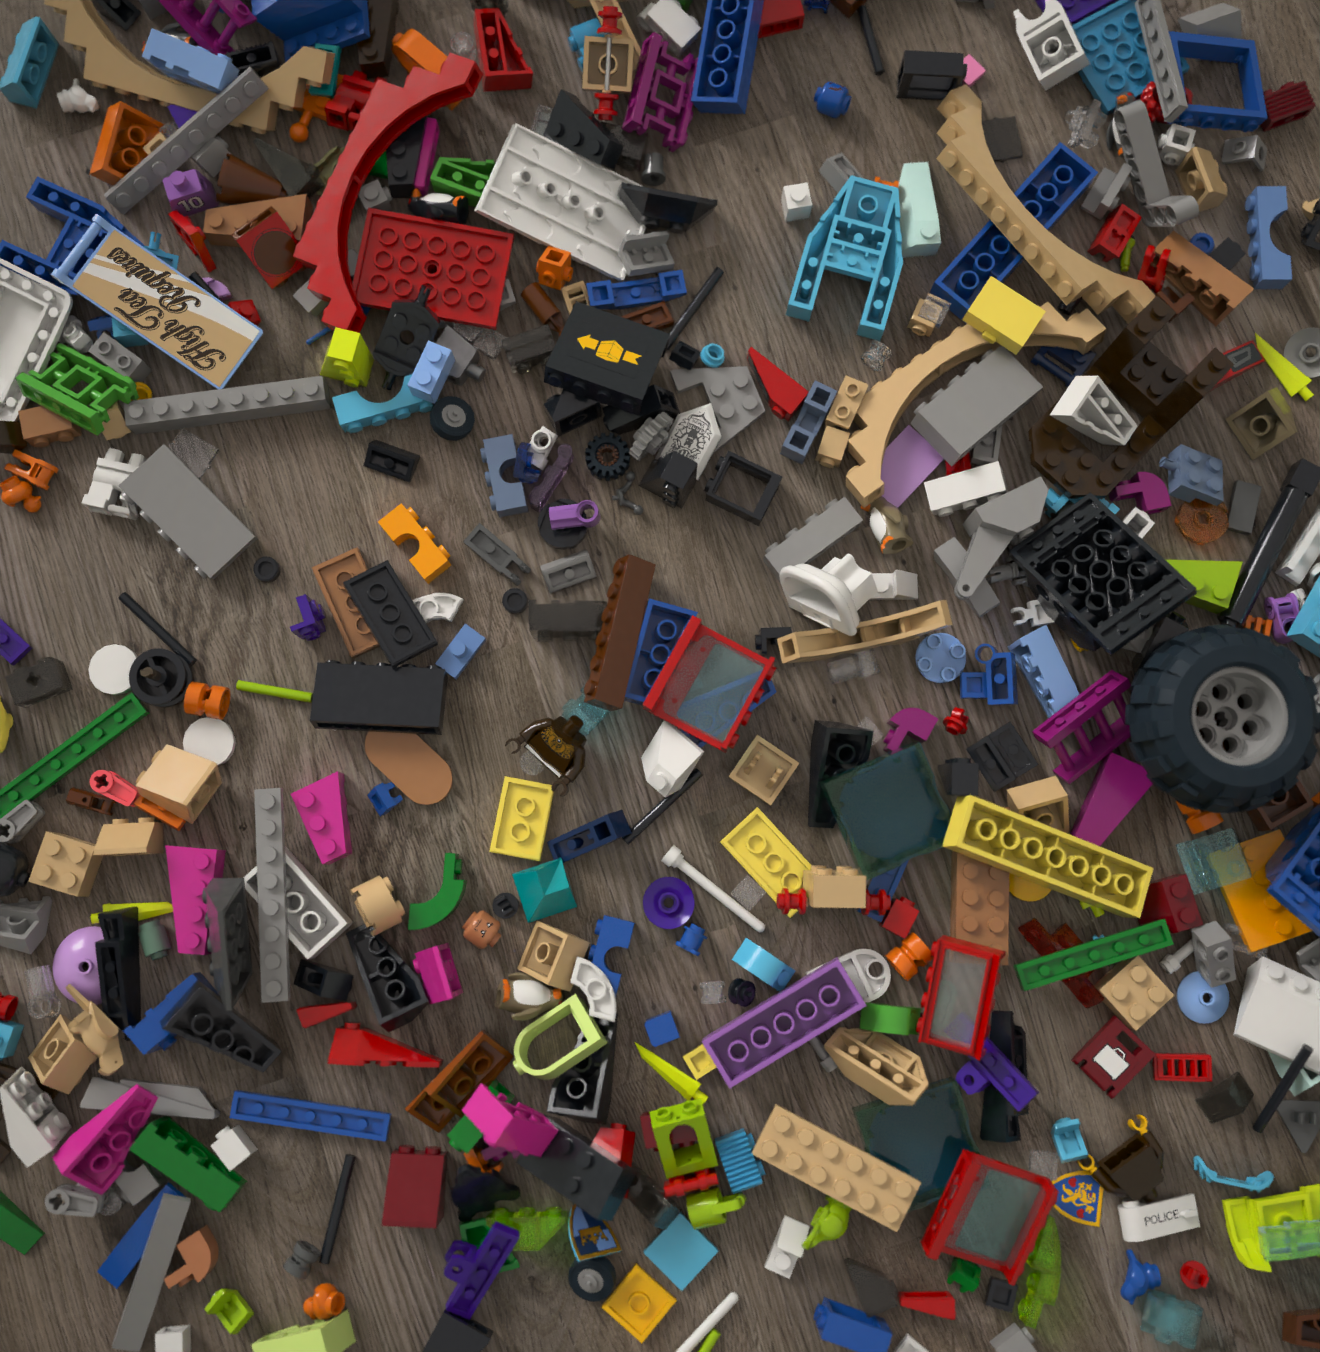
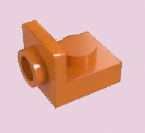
M476 1144L467 1154L463 1153L468 1164L481 1167L482 1172L492 1173L491 1168L499 1172L504 1166L501 1160L487 1167L486 1164L489 1163V1160H484L481 1153L482 1148L478 1149Z

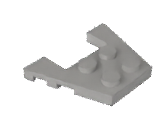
M747 366L697 368L691 370L675 369L670 371L678 394L701 385L703 386L707 399L712 404L722 436L713 454L765 414L766 410Z

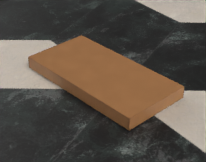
M356 547L312 567L351 658L354 659L378 648V643L343 586L344 581L368 570L359 548Z

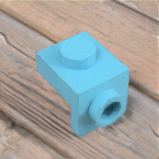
M1062 1118L1057 1120L1052 1126L1051 1136L1061 1164L1088 1157V1152L1079 1130V1119Z

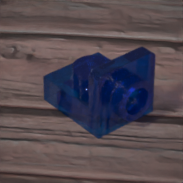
M521 442L517 449L513 477L519 478V481L531 484L538 482L541 471L531 469L534 453L530 452L531 444Z

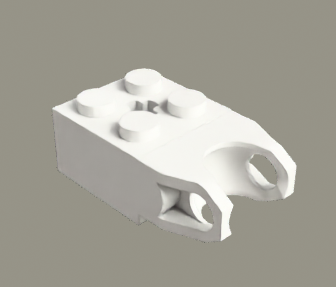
M1045 0L1046 7L1044 13L1034 20L1025 18L1019 9L1013 12L1016 18V32L1045 91L1090 65L1064 8L1057 0Z

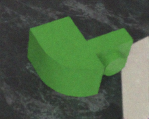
M865 1002L866 1006L861 1009L860 1029L898 1035H919V1033H916V1027L920 1018L921 1008Z

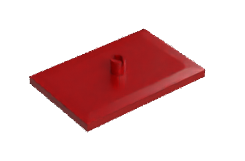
M368 208L352 283L354 292L361 306L390 311L394 300H415L418 297L421 286L426 285L424 293L428 287L432 289L426 302L428 303L427 306L440 320L496 330L514 234Z

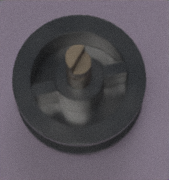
M161 648L150 649L140 654L134 660L129 671V684L133 693L140 700L158 707H170L183 701L187 687L193 681V673L188 663L181 656Z

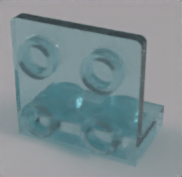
M1228 828L1175 845L1194 895L1252 877L1234 828Z

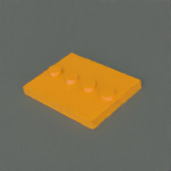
M1280 829L1206 855L1248 953L1312 931L1267 892L1272 883L1266 878L1265 865L1285 840Z

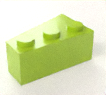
M1166 560L1197 588V594L1185 603L1215 614L1228 609L1243 562Z

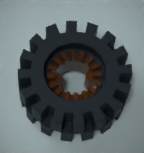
M601 433V437L594 436L593 441H589L588 448L585 450L586 464L593 476L596 475L599 480L605 478L606 481H610V478L617 480L619 475L623 476L625 470H628L630 462V451L626 441H622V437L619 435L615 437L614 433H609V435ZM604 452H612L613 461L604 462L602 454Z

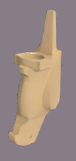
M71 984L67 985L66 990L84 1010L68 1024L69 1032L80 1035L86 1047L99 1058L101 1068L98 1072L101 1075L109 1076L114 1074L124 1064L118 1039V1027L92 1001L89 1002Z

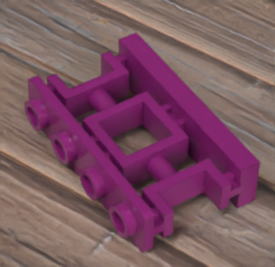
M653 32L642 45L622 130L629 133L636 130V134L642 135L647 131L648 127L664 134L662 146H669L668 151L673 153L678 148L683 147L688 138L686 130L693 117L691 98L698 58L694 59V55L689 53L683 61H680L666 54L669 42L665 40L661 42L662 36ZM658 63L666 67V73L659 69L654 71L655 64ZM675 73L682 76L687 73L685 82L675 78ZM658 84L675 91L672 105L655 97ZM645 106L655 110V116L648 113L643 115ZM667 116L671 119L676 117L674 126L665 122L664 117Z

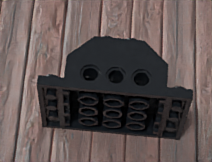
M1091 492L1009 550V556L1026 572L1028 586L1040 602L1045 613L1080 648L1096 651L1102 647L1110 656L1197 594V588Z

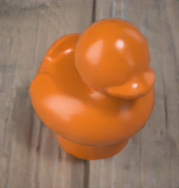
M17 475L11 476L0 483L2 490L1 499L5 504L14 507L16 503L24 500L23 506L28 512L35 513L40 510L42 506L41 496L32 495L33 488L30 483L21 481Z
M322 1283L314 1289L315 1294L313 1297L306 1299L303 1304L304 1312L312 1320L317 1318L326 1320L342 1312L345 1305V1297L343 1293L338 1292L334 1285Z

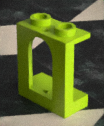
M701 1098L688 1100L669 1107H662L650 1112L652 1128L666 1179L718 1166ZM689 1125L696 1132L698 1144L673 1150L669 1138L670 1132L676 1126Z

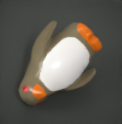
M879 497L865 508L861 505V509L869 512L871 515L870 527L875 536V541L883 554L898 553L914 543L905 531L909 525L907 516L902 515L900 510L889 503L884 497Z
M512 973L508 975V978L512 981L502 979L499 983L494 1006L495 1008L515 1013L511 1015L513 1020L527 1021L552 1010L564 1002V997L560 988H549L528 974Z

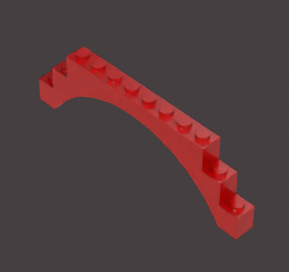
M449 53L446 61L441 65L440 74L413 66L410 74L405 79L403 88L378 79L375 87L370 91L369 99L359 114V120L353 132L349 135L348 143L338 158L334 172L329 177L327 186L321 198L317 201L316 209L311 219L307 222L306 230L300 242L297 243L293 257L304 267L315 271L309 279L307 289L317 298L329 302V305L323 311L321 321L332 331L337 327L360 333L367 319L354 292L348 267V232L352 210L362 184L378 158L399 135L416 121L443 106L474 95L483 76L475 61Z

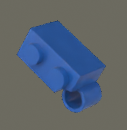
M984 643L979 645L975 650V657L978 662L986 664L988 705L1018 704L1015 653H998V650L990 644ZM990 647L993 652L992 658L988 661H983L981 652L984 648Z

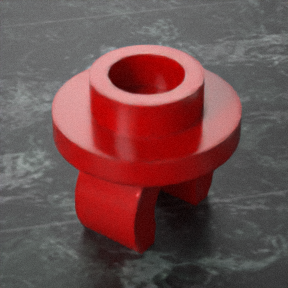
M955 707L951 717L947 716L944 718L943 724L946 731L956 736L966 734L968 730L966 724L969 717L963 715L964 709Z
M1190 1260L1185 1262L1180 1269V1278L1187 1287L1191 1289L1206 1288L1210 1278L1203 1264Z

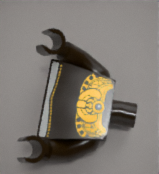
M572 715L568 721L562 716L555 720L548 717L533 721L519 733L520 736L518 738H511L505 743V746L511 741H515L518 744V748L511 753L514 754L520 751L521 744L525 742L524 747L559 779L564 777L562 781H555L551 787V790L554 792L557 786L562 784L564 790L560 794L561 797L568 794V784L570 782L573 783L585 767L586 750L584 745L587 740L579 732L584 723L576 715Z

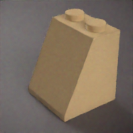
M166 744L162 751L156 752L148 770L141 772L138 776L136 788L142 797L193 824L222 784L217 763Z

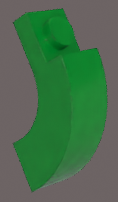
M445 853L443 883L437 895L425 903H410L408 930L424 929L439 924L448 918L459 906L467 885V880H457V874L461 875L463 865L462 859H459V854Z

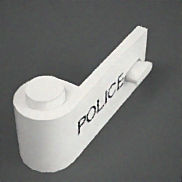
M1192 1193L1149 1204L1126 1198L1122 1200V1204L1118 1205L1124 1241L1140 1242L1200 1227L1195 1195Z

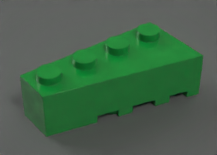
M167 1115L150 1122L129 1148L130 1151L201 1199L205 1206L212 1211L220 1213L227 1208L247 1182L236 1171H229L218 1156Z

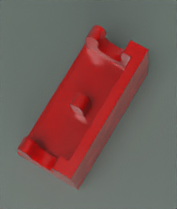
M1122 203L1112 212H1109L1087 252L1092 256L1097 255V253L1104 254L1103 262L1119 258L1142 217Z

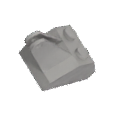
M1041 476L975 508L962 524L971 541L954 588V594L958 599L967 600L973 595L1007 546L1012 544L1015 547L1025 540L1026 537L1034 533L1033 528L1040 522L1049 490Z

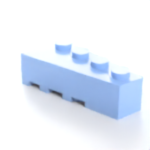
M1047 625L1021 637L1008 646L1010 652L1015 653L1016 663L1048 719L1079 695L1077 686L1063 661Z

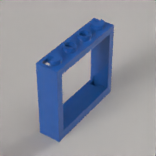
M1169 31L1184 93L1185 87L1180 57L1237 63L1245 107L1244 110L1188 104V108L1172 123L1182 125L1183 127L1217 128L1224 131L1253 132L1267 119V112L1255 41Z

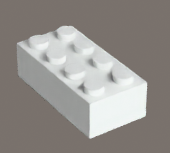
M285 846L288 938L308 960L314 959L354 922ZM256 866L243 878L245 889L258 903Z

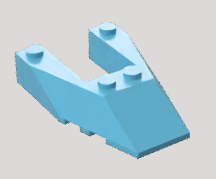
M852 175L849 177L834 198L831 206L822 215L816 227L807 237L786 311L787 316L809 322L824 269L871 282L856 335L877 341L881 340L903 265L899 188Z

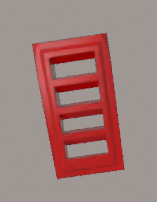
M356 1001L311 1005L300 1007L296 1011L302 1028H308L353 1010L357 1007Z
M1155 1053L1156 1055L1152 1058L1153 1080L1212 1082V1060L1209 1054ZM1163 1059H1167L1168 1074H1163ZM1174 1060H1178V1074H1175ZM1186 1060H1189L1190 1074H1186ZM1197 1060H1199V1073H1200V1074H1198Z
M909 1291L897 1293V1299L903 1307L950 1320H955L956 1318L955 1299L949 1291Z

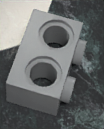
M105 332L88 350L103 365L111 367L115 372L123 376L130 377L134 382H143L152 371L143 360Z
M1217 921L1192 928L1196 970L1210 987L1213 988L1236 980L1232 938Z

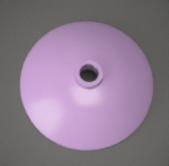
M98 926L81 928L68 935L57 948L53 959L55 983L61 993L77 1003L76 1000L66 990V986L69 984L89 1002L92 1001L95 1005L102 1004L95 942L104 940L101 927ZM84 962H87L89 965L87 971H84L82 968Z

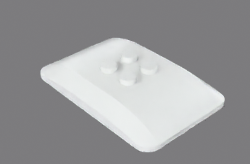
M0 258V264L20 273L17 274L0 266V421L17 422L19 420L18 411L24 410L30 399L23 396L15 378L22 372L28 374L31 369L39 374L45 371L51 358L50 354L54 352L70 314L73 299L66 290Z

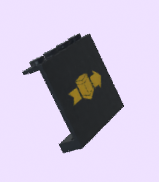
M576 301L545 366L544 383L639 416L644 396L658 363L667 351L670 334Z

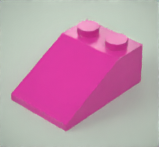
M449 943L415 953L416 959H413V965L417 975L421 974L424 983L422 985L429 1004L449 1000L463 993Z

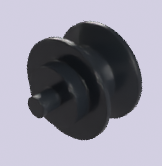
M741 978L731 982L728 989V998L731 1003L747 1007L755 998L756 988L753 982L745 981Z

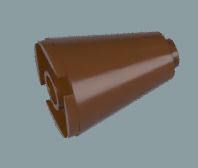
M226 154L227 159L223 160L217 186L222 188L221 194L216 193V201L218 203L237 205L287 197L288 190L284 189V183L238 157Z

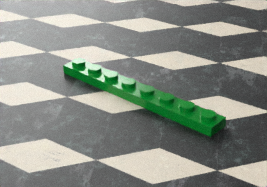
M131 692L0 790V819L24 800L33 801L147 716L150 712L141 700Z

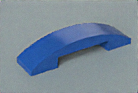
M683 270L658 273V277L612 284L610 280L586 283L589 304L597 309L642 307L662 301H669L687 294Z

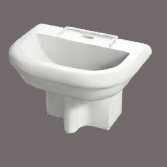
M849 553L842 559L834 557L822 569L801 563L794 566H785L779 574L780 583L790 608L803 613L804 616L828 628H834L849 636L857 633L856 627L860 622L857 611L877 592L872 573L860 568L856 564L854 557Z

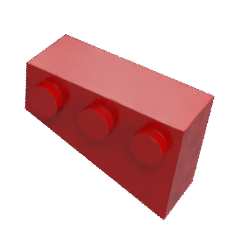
M475 9L474 33L480 70L483 73L482 84L484 92L531 89L533 71L525 62L520 47L516 45L512 37L513 34L500 9Z

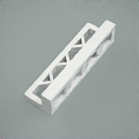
M1320 503L1275 571L1277 575L1294 586L1301 584L1320 554Z

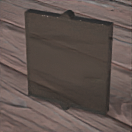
M1015 116L1000 119L994 117L993 120L982 121L986 144L994 162L1000 161L1004 163L1005 160L1022 158L1023 153Z

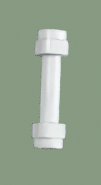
M1193 939L1189 940L1173 955L1167 954L1162 958L1159 964L1165 972L1171 975L1181 967L1180 962L1194 951Z

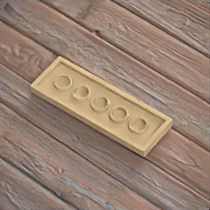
M775 1104L752 1150V1154L895 1232H898L921 1184L920 1180L778 1104Z

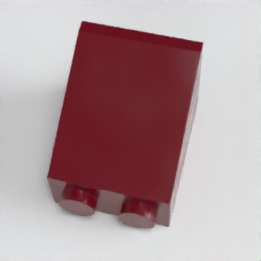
M400 1145L399 1149H395L391 1153L382 1226L437 1228L444 1217L448 1151H441V1147L428 1146L425 1147V1150H415L413 1145Z

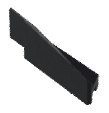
M137 906L98 914L104 940L95 942L103 1013L123 1033V1030L128 1026H136L141 1021ZM125 1034L124 1039L126 1041H131L130 1038Z
M992 1011L989 1039L1027 1078L1025 1031L1021 1026L1014 1024L1013 1011ZM991 1083L984 1089L980 1131L981 1140L1004 1143L1020 1141L1018 1115L1029 1114V1106L1027 1105L1022 1111L1018 1112Z

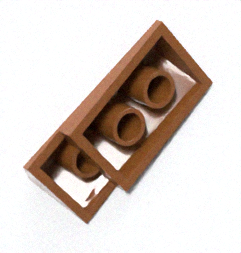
M482 1030L405 1110L440 1133L455 1114L460 1118L465 1115L462 1109L479 1085L483 1084L489 1087L514 1056L487 1031Z

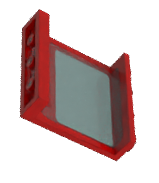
M692 615L642 704L643 709L726 753L728 748L734 749L740 735L736 733L740 726H746L752 716V712L749 710L753 702L758 704L765 692L762 689L765 680L771 681L777 670V667L774 666L775 658L770 656L768 660L703 626L702 620Z
M963 1149L920 1243L927 1258L938 1260L941 1252L1003 1272L1008 1283L1014 1286L1018 1277L1024 1271V1264L1029 1254L1035 1248V1241L1040 1230L1045 1227L1046 1218L1051 1207L1056 1204L1058 1191L1047 1177Z

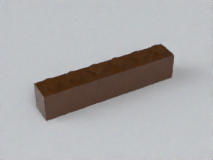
M631 554L618 559L614 564V579L608 589L607 597L609 599L601 617L603 624L601 631L596 637L597 649L590 662L591 674L584 687V703L608 711L622 709L656 564Z

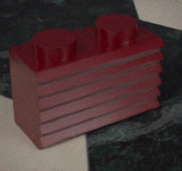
M1294 81L1284 84L1280 90L1273 92L1272 89L1263 92L1267 119L1261 124L1263 132L1305 118L1314 109L1316 103L1305 81L1296 84Z

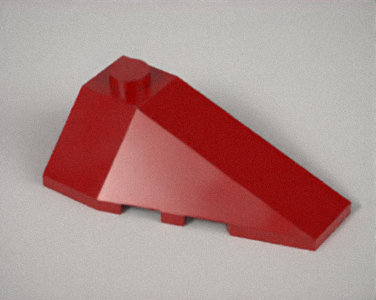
M345 1022L344 1026L336 1028L328 1057V1064L364 1066V1064H370L371 1061H376L375 1064L379 1066L397 1065V1062L402 1063V1066L439 1068L443 1065V1059L372 1029L360 1027L358 1022Z

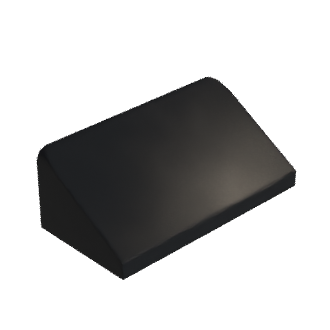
M373 440L368 445L364 466L410 483L420 455L379 440Z

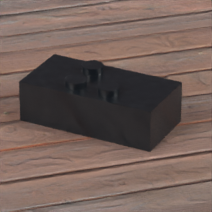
M545 1115L559 1130L541 1157L521 1154L516 1163L597 1220L612 1221L638 1171L559 1118Z

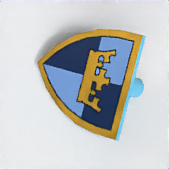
M573 1204L569 1214L568 1231L572 1249L578 1262L622 1251L615 1234L605 1220H597L576 1204Z

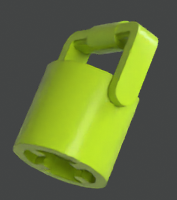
M719 1187L688 1194L686 1202L693 1229L698 1230L727 1223L726 1212L741 1209L746 1203V1196L743 1192L722 1196Z

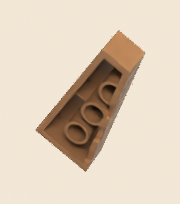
M1175 231L1171 232L1155 249L1156 255L1152 266L1156 268L1164 249L1171 250L1165 279L1183 296L1189 292L1195 298L1191 304L1215 327L1254 290L1249 284Z

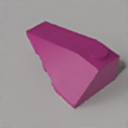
M136 1084L72 1134L52 1157L61 1174L103 1195L121 1174L125 1166L123 1162L130 1151L129 1148L135 1142L134 1140L139 1129L145 1126L158 1099L157 1095Z

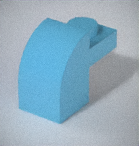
M745 938L732 958L733 961L779 992L786 987L795 973L794 969L748 938Z

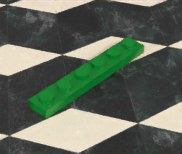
M1159 919L1013 966L1021 990L1028 991L1174 945L1166 920Z

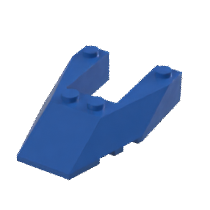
M37 176L26 198L38 211L66 224L46 259L4 240L0 243V258L66 290L72 295H79L51 276V273L55 268L58 269L91 226L93 223L91 220L95 214L104 218L141 246L144 245L102 205ZM101 229L67 275L70 279L73 280L107 235V231ZM0 264V266H2V267H4V268H6V269H9V270H11V271H13V272H15V273H17V274H20V273H18V272H16V271H14V270H12V269H10V268H8V267H6V266Z

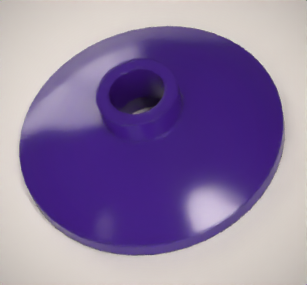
M662 877L655 880L648 886L643 897L645 915L654 925L663 929H674L682 926L689 920L694 910L695 901L690 887L684 881L675 877ZM666 898L673 899L674 904L672 907L667 908L664 906L663 902Z

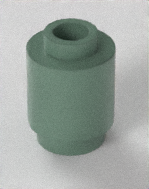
M160 920L140 925L138 936L145 957H151L153 961L167 956V951L171 949L165 926L161 925Z

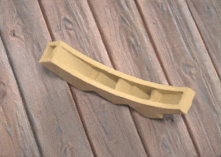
M939 600L908 611L859 622V625L856 627L857 633L853 636H849L834 628L794 632L777 638L782 664L818 661L840 654L864 652L879 646L903 644L918 639L922 635L951 626L952 621L947 600Z

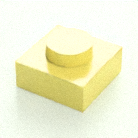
M703 1043L683 1055V1059L696 1080L716 1068Z

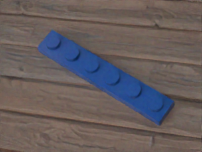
M236 1090L234 1091L229 1118L386 1142L388 1140L392 1113Z

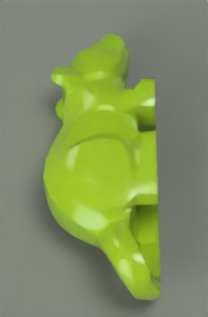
M826 1194L825 1199L829 1203L824 1208L820 1206L811 1222L814 1228L801 1246L805 1250H809L822 1241H833L840 1238L848 1227L849 1213L852 1208Z

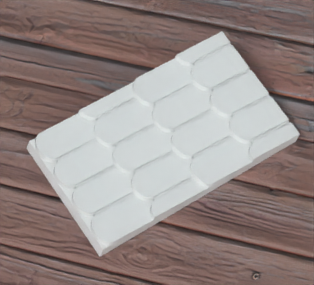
M517 123L513 124L475 208V212L509 230L512 229L539 244L571 252L572 260L618 281H623L627 274L618 254L624 237L644 234L646 229L645 224H639L617 195L622 182L637 186L642 185Z

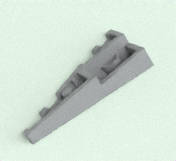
M43 896L42 901L30 902L27 898H21L18 903L4 904L0 900V946L32 954L46 936L52 906L51 897Z

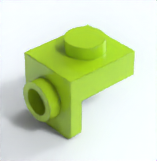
M222 1288L211 1297L210 1303L205 1307L207 1314L217 1315L228 1332L235 1335L238 1334L254 1314V1311L238 1290Z

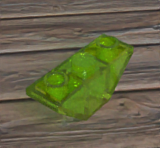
M523 1207L519 1209V1212H508V1208H495L492 1212L488 1213L486 1225L491 1229L494 1222L497 1221L518 1230L519 1239L512 1251L541 1250L566 1223L568 1211H562L561 1207H547L546 1211H535L533 1207Z

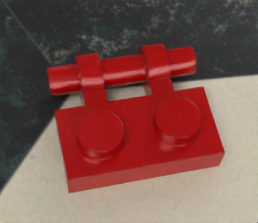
M710 1168L695 1171V1174L669 1178L668 1181H664L666 1197L674 1195L681 1197L686 1192L697 1189L704 1191L708 1190L709 1186L719 1184L716 1169L710 1170Z

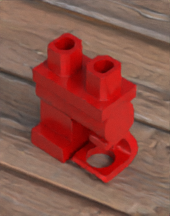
M357 70L351 76L344 74L342 83L338 86L333 100H328L324 107L327 125L348 131L350 128V131L353 132L356 126L354 121L359 120L358 110L361 112L369 99L370 91L375 87L377 80L385 82L387 80L377 77L372 83L367 81V77L363 72ZM340 115L343 117V121H338L335 118Z

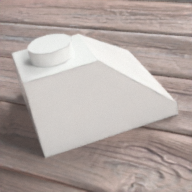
M663 721L641 757L646 781L666 798L682 788L704 751L678 728Z

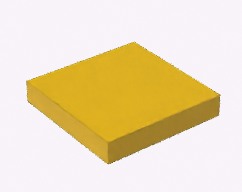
M635 1263L604 1301L601 1308L639 1342L643 1343L675 1304L677 1298L641 1266Z

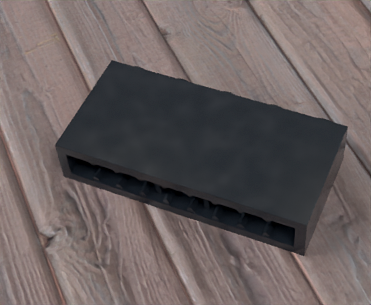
M327 660L326 663L318 662L310 722L315 729L442 735L448 676L445 669L436 665L418 668L412 664H403L401 667L392 668L388 663L366 665L359 661L351 662V664H341L335 660Z

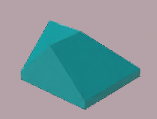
M562 858L512 873L528 923L577 907Z

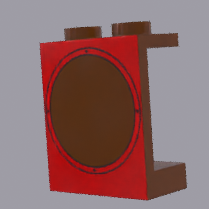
M272 206L231 234L271 289L283 286L288 281V277L294 273H300L307 268L293 257L298 241Z

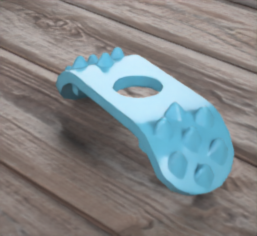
M1199 1156L1193 1157L1194 1170H1198L1201 1178L1205 1179L1206 1177V1181L1209 1183L1215 1181L1247 1188L1250 1192L1257 1190L1260 1193L1264 1188H1269L1274 1179V1175L1270 1171L1262 1172L1257 1177L1247 1176L1246 1181L1219 1176L1217 1172L1207 1168Z

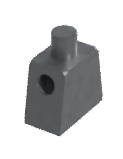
M447 325L436 341V344L451 349L455 358L446 381L462 386L467 378L470 377L480 382L485 376L486 369L477 364L480 359L477 349Z

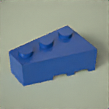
M201 972L191 974L169 992L156 1008H150L144 1013L146 1017L136 1026L131 1027L130 1025L123 1030L143 1055L161 1049L166 1051L177 1041L175 1038L177 1034L163 1030L160 1021L197 980L219 996L216 989Z

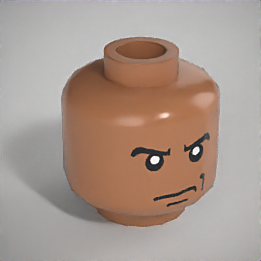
M484 910L478 913L474 911L462 926L464 929L463 936L478 949H484L488 945L493 947L501 937V934L498 932L501 924Z

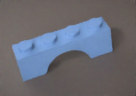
M1257 186L1246 198L1245 209L1249 213V220L1247 222V233L1250 234L1248 255L1251 257L1252 263L1249 277L1250 280H1253L1254 289H1283L1292 280L1291 256L1282 253L1274 246L1269 231L1271 223L1277 221L1288 209L1286 186Z

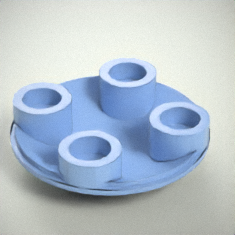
M931 634L918 645L915 654L916 666L922 676L929 681L935 683L950 682L956 679L965 667L966 649L957 638L950 634Z

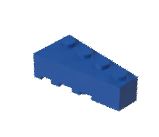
M648 599L624 701L638 705L644 703L692 615L696 617L698 612L654 599Z

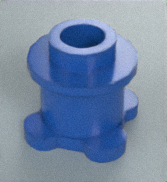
M693 923L690 927L685 925L684 928L686 930L681 940H677L675 944L699 957L700 952L698 950L703 940L708 938L703 935L706 930Z

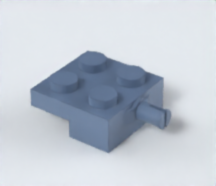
M1182 444L1170 452L1168 458L1162 457L1160 459L1159 466L1168 469V493L1170 496L1188 503L1197 498L1216 506L1224 501L1222 460Z

